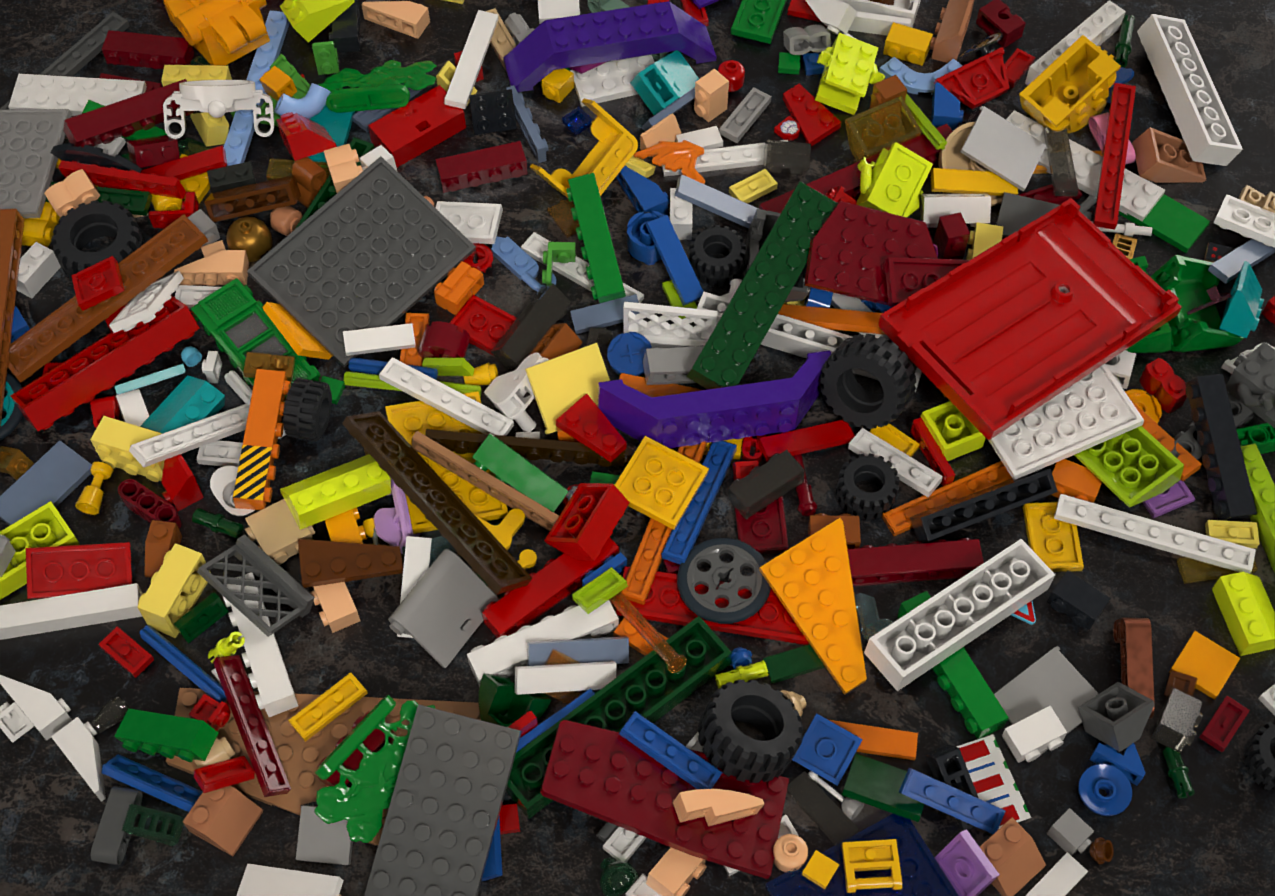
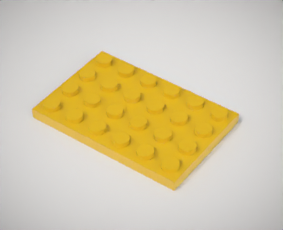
M479 391L464 394L481 403ZM422 401L385 406L387 420L410 445H412V437L415 432L418 431L425 435L426 429L483 434ZM417 452L472 513L485 521L505 518L508 514L506 504ZM453 452L472 464L476 461L472 458L475 453L458 454ZM489 469L486 471L487 473H489V474L492 475V476H495V475H496V474H494L492 471H490ZM406 495L413 534L438 530Z

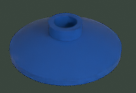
M1107 764L1091 766L1082 774L1079 780L1078 790L1083 803L1091 811L1099 815H1117L1123 812L1131 802L1132 787L1130 781L1121 770ZM1100 789H1103L1107 792L1106 797L1102 796L1099 793Z

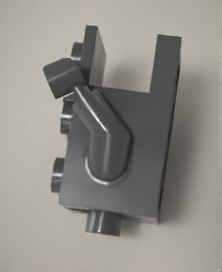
M1263 342L1248 357L1241 354L1235 360L1233 365L1236 368L1226 385V389L1233 397L1275 428V349Z

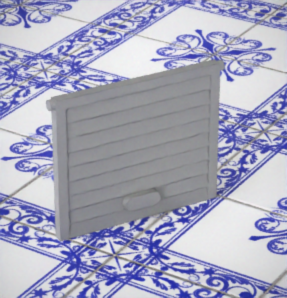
M981 106L979 109L981 112L960 152L1024 191L1043 151H1046L1048 147L990 109Z
M1056 646L994 695L1008 715V720L1012 725L1051 706L1068 734L1082 723L1079 706L1098 695V692L1059 651L1060 648ZM1047 748V749L1041 751L1040 753L1043 754V753H1044L1045 751H1047L1049 748Z

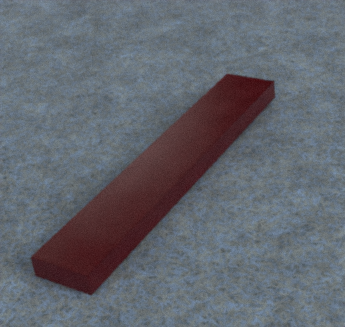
M240 656L216 657L213 664L264 797L288 794L291 790L290 784L262 712L257 704Z

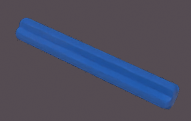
M351 358L349 360V370L380 374L388 362ZM408 365L437 380V369Z

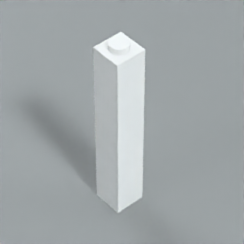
M136 583L1 605L0 640L142 617L137 607L139 598L143 593Z

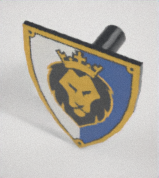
M992 34L966 50L960 56V59L978 50L981 51L983 56L995 51L996 47L993 44L1000 40L1001 34Z

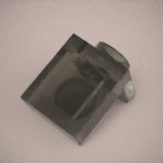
M590 327L586 346L597 343L601 353L602 346L609 347L610 342L613 340V331L605 328Z

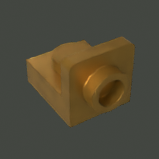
M0 447V472L10 474L17 481L33 466L34 463L19 449Z

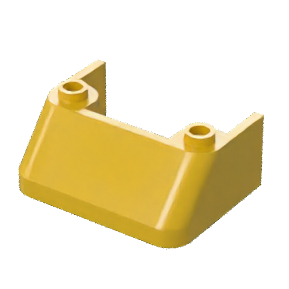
M585 98L581 102L597 115L591 124V133L599 141L575 172L571 174L566 169L559 168L550 175L537 165L531 164L530 166L534 172L567 198L566 189L570 188L568 179L590 173L595 174L601 196L638 148L637 139L595 101Z

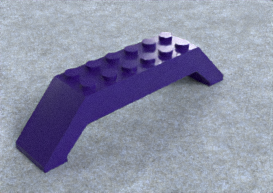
M667 1L545 20L504 57V64L510 86L514 85L517 92L533 90L534 85L557 69L677 50L695 59L696 64L716 61L717 57L706 26Z
M831 351L807 353L806 362L792 378L659 397H650L623 384L622 379L598 382V408L611 424L640 442L647 436L670 449L681 446H694L704 441L715 443L723 440L788 432L796 429L821 394L820 374L822 373L824 363L831 355Z

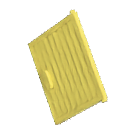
M597 343L525 369L546 427V435L557 431L556 419L585 394H588L598 406V382L610 381Z

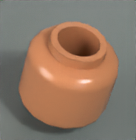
M291 206L276 208L271 212L270 224L273 230L288 236L295 230L303 215Z

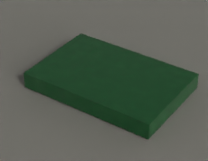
M855 754L842 793L843 796L919 822L924 803L899 793L907 771Z

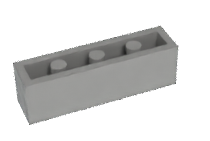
M704 345L697 347L676 346L674 348L653 347L646 349L643 358L646 384L696 383L687 378V375Z

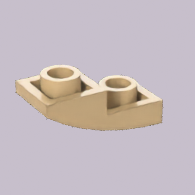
M1248 185L1242 189L1238 199L1275 213V194L1270 191L1265 196Z

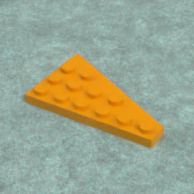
M839 518L759 568V571L845 695L864 683L867 677L842 519Z

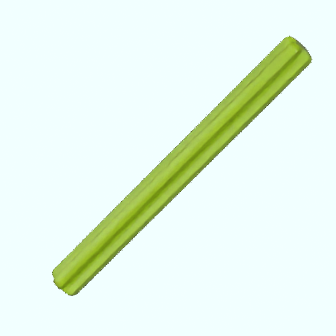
M345 372L343 381L345 385L401 391L380 380L379 375L357 372ZM439 381L462 394L479 391L481 397L482 390L480 385Z

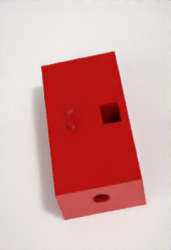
M440 85L408 102L406 106L400 107L368 125L371 142L375 147L382 145L393 155L396 168L466 128L463 109L444 104L447 92Z

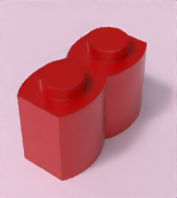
M1157 358L1147 364L1140 377V384L1143 389L1150 395H1153L1160 403L1161 409L1167 413H1171L1183 406L1187 398L1186 382L1179 376L1174 375L1172 367L1161 358Z

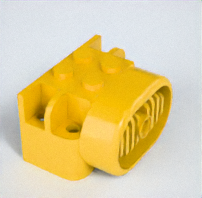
M1082 35L1019 93L1021 108L1044 128L1047 127L1061 134L1076 132L1089 124L1090 117L1101 114L1105 109L1109 88L1115 83L1117 78L1116 72L1121 68V65Z

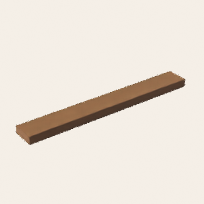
M416 431L413 435L411 446L417 452L512 509L522 510L527 518L550 531L559 518V515L422 433Z

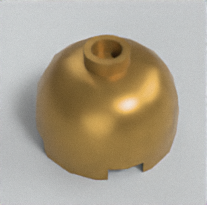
M247 216L237 219L231 224L226 235L228 249L245 250L249 262L260 260V256L265 254L267 250L269 252L273 244L269 228L263 221L255 217Z

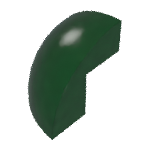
M483 673L478 699L481 721L509 727L527 712L532 711L537 717L538 722L552 699L543 693L517 695L515 693V684L510 678Z

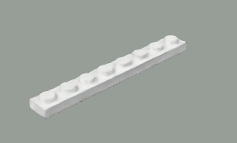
M1064 494L1059 496L1054 515L1056 520L1233 571L1247 572L1249 574L1252 571L1256 549Z

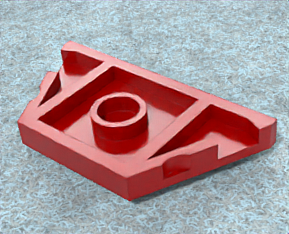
M1001 47L937 78L935 82L943 85L960 102L974 109L1009 90V82L1006 77L1007 68L1003 61L1004 49Z

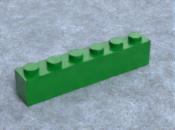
M590 173L568 179L570 188L566 189L569 202L574 201L575 207L571 208L574 221L578 220L580 227H576L579 241L583 240L585 245L581 247L584 260L588 259L590 265L586 267L589 280H594L595 286L591 287L594 300L598 299L599 303L626 297L595 174Z
M928 591L902 602L898 611V619L930 599L931 596ZM964 647L931 668L938 676L937 680L943 690H947L950 695L954 709L964 717L967 730L971 734L974 733L977 739L983 738L1005 726L1009 718Z

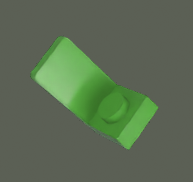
M333 41L313 43L312 49L318 75L338 73L337 48H334Z
M548 242V251H543V264H547V270L542 271V283L547 284V292H552L553 262H576L575 242Z

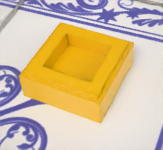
M816 850L803 870L802 876L826 889L839 864Z

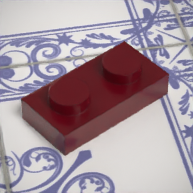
M1226 696L1199 738L1220 752H1223L1250 710L1229 696Z

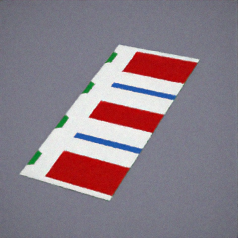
M993 734L956 746L961 751L979 799L1005 810L998 829L1012 817L1017 822L1031 818Z

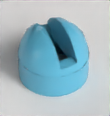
M189 346L182 350L181 358L188 367H193L201 361L202 354L195 347Z

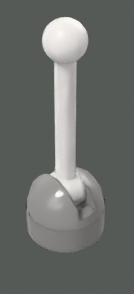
M809 771L808 778L811 781L819 783L842 802L841 809L845 816L850 820L858 816L864 807V803L848 797L844 798L818 777V774Z

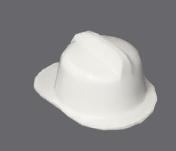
M223 466L218 468L210 479V488L214 496L230 514L250 516L255 510L235 508L233 501L238 467Z

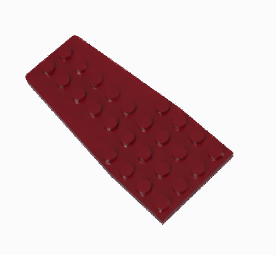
M562 720L556 732L540 792L544 797L691 856L768 879L772 872L774 861L773 847L779 835L789 778L779 776L767 782H763L761 779L760 783H750L749 780H745V782L738 781L735 776L730 775L728 777L722 773L712 789L731 790L761 798L764 805L755 815L712 826L707 825L705 816L680 822L673 802L680 792L696 790L695 787L622 737L619 732ZM691 750L711 764V758H706L703 752Z

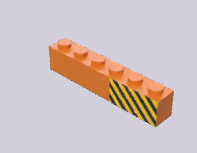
M256 370L233 493L235 508L262 510L266 508L267 502H271L272 488H269L270 480H275L276 466H273L274 458L278 459L280 445L277 444L278 437L283 435L281 418L284 411L285 395L288 394L291 387V381H287L285 371Z

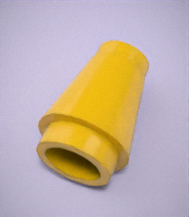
M488 362L474 368L473 376L463 377L465 384L490 385L499 375L496 364Z

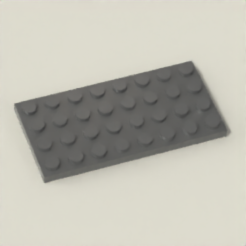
M418 704L364 896H478L522 731Z

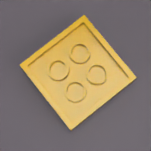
M645 436L615 483V486L630 502L629 507L675 530L707 476L709 468Z

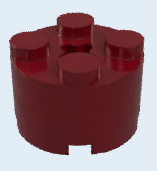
M434 321L431 323V326L425 325L418 353L423 359H465L470 335L464 329L463 333L457 331V326L454 324Z

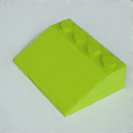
M1142 426L1074 455L1129 508L1165 492L1180 481L1184 464Z

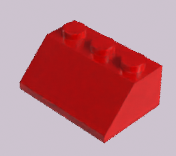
M288 112L282 114L281 118L276 119L284 145L294 161L337 147L324 126L298 113Z
M580 483L544 541L577 560L595 561L630 502L614 484Z

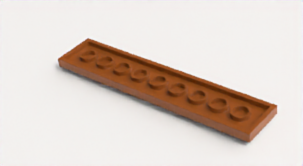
M183 214L118 263L125 291L84 311L78 306L75 295L10 344L8 368L20 382H23L62 351L69 348L83 335L89 333L91 329L103 320H106L119 308L126 305L132 298L180 264L185 258L200 249L208 242V239Z

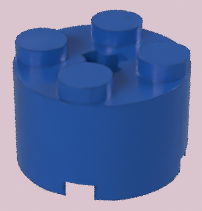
M644 211L639 212L631 217L627 226V250L632 257L644 262L646 265H653L657 261L662 260L646 227L647 222L665 216L657 211L645 214Z

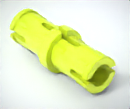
M232 632L227 638L218 641L216 647L208 653V659L213 656L215 657L210 662L213 663L216 657L233 656L236 650L244 645V637L238 640L242 634L240 632Z
M762 660L744 667L739 665L734 670L716 674L715 680L719 689L722 685L729 682L734 683L736 680L748 682L749 680L767 677L768 669L766 663Z

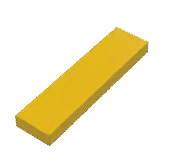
M933 168L931 170L932 192L987 193L994 196H1003L1004 192L1018 195L1017 187L993 172Z

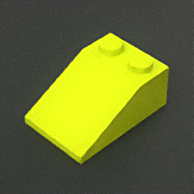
M285 0L280 5V8L292 27L309 43L348 9L355 0Z

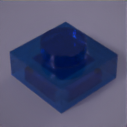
M579 106L562 117L563 124L575 135L590 127L593 122L592 118Z

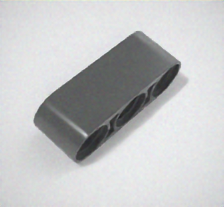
M114 786L111 789L92 845V861L120 865L123 862L141 807L142 791Z

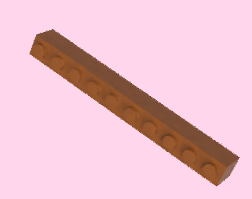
M0 209V427L25 221L17 209Z

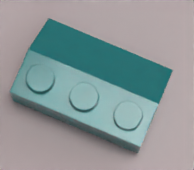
M1244 261L1229 294L1231 297L1227 298L1219 328L1246 339L1249 332H1254L1260 320L1258 318L1264 299L1261 298L1262 288L1250 263Z
M187 375L140 427L163 434L216 415L225 405V395L207 381Z

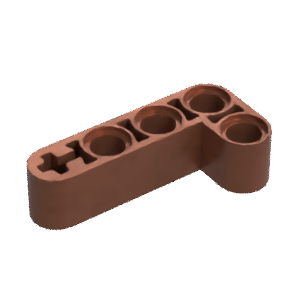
M1120 618L1115 620L1113 636L1115 643H1120L1121 682L1123 685L1154 701L1150 619ZM1154 707L1149 719H1152L1154 716Z

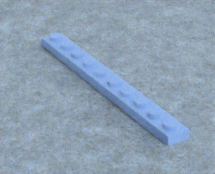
M269 11L265 27L270 41L257 48L246 79L254 81L255 89L263 90L264 94L267 93L264 91L259 79L270 70L269 67L279 57L290 24L285 14L280 11ZM261 99L257 105L262 106L265 99ZM239 110L235 112L224 144L227 166L244 163L255 130L253 110Z

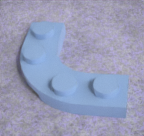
M893 57L880 67L879 72L884 74L886 79L897 75L909 93L918 95V92H931V95H933L935 80L963 65L952 59L939 70L924 74L910 69L896 57Z

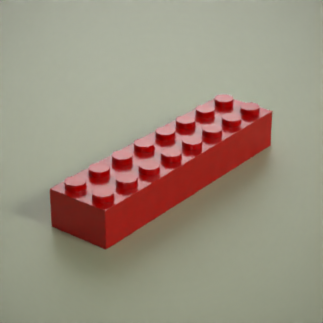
M172 296L171 299L163 303L164 307L155 313L156 317L150 322L144 324L141 321L127 332H124V330L116 333L111 332L11 395V398L25 419L37 431L50 428L54 421L60 417L70 415L82 403L85 404L92 401L96 394L103 390L111 389L115 382L121 378L131 376L137 368L150 364L162 352L172 350L179 341L192 337L195 331L200 328L188 307Z

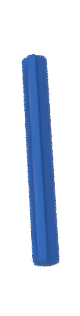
M146 625L140 630L141 638L206 694L219 703L221 701H228L223 687L153 627Z

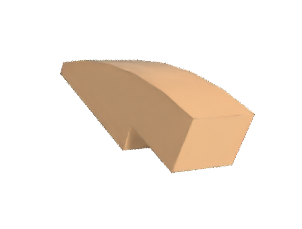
M696 789L680 792L673 804L680 822L705 816L707 825L712 826L755 815L763 807L764 802L761 798L731 790Z

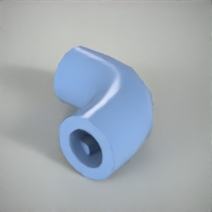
M312 83L306 96L301 99H295L283 93L276 104L274 113L281 116L282 114L293 112V114L298 113L310 119L321 112L326 105V99L330 91Z

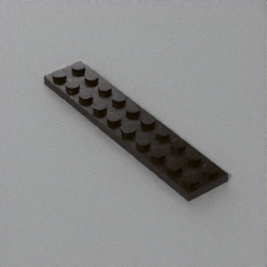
M380 411L346 416L342 424L347 428L350 435L356 438L364 447V450L375 459L380 468L393 479L394 483L403 490L410 501L421 510L425 518L440 531V534L456 549V552L468 562L472 570L486 582L490 590L498 595L529 584L532 577Z

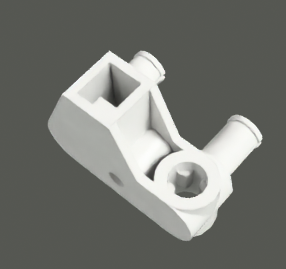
M533 353L526 357L516 370L496 377L484 391L495 407L504 416L515 420L523 432H531L536 427V422L525 411L535 398L525 369L549 360L548 358H542L539 353ZM527 392H529L530 395L528 397L523 398L524 395Z

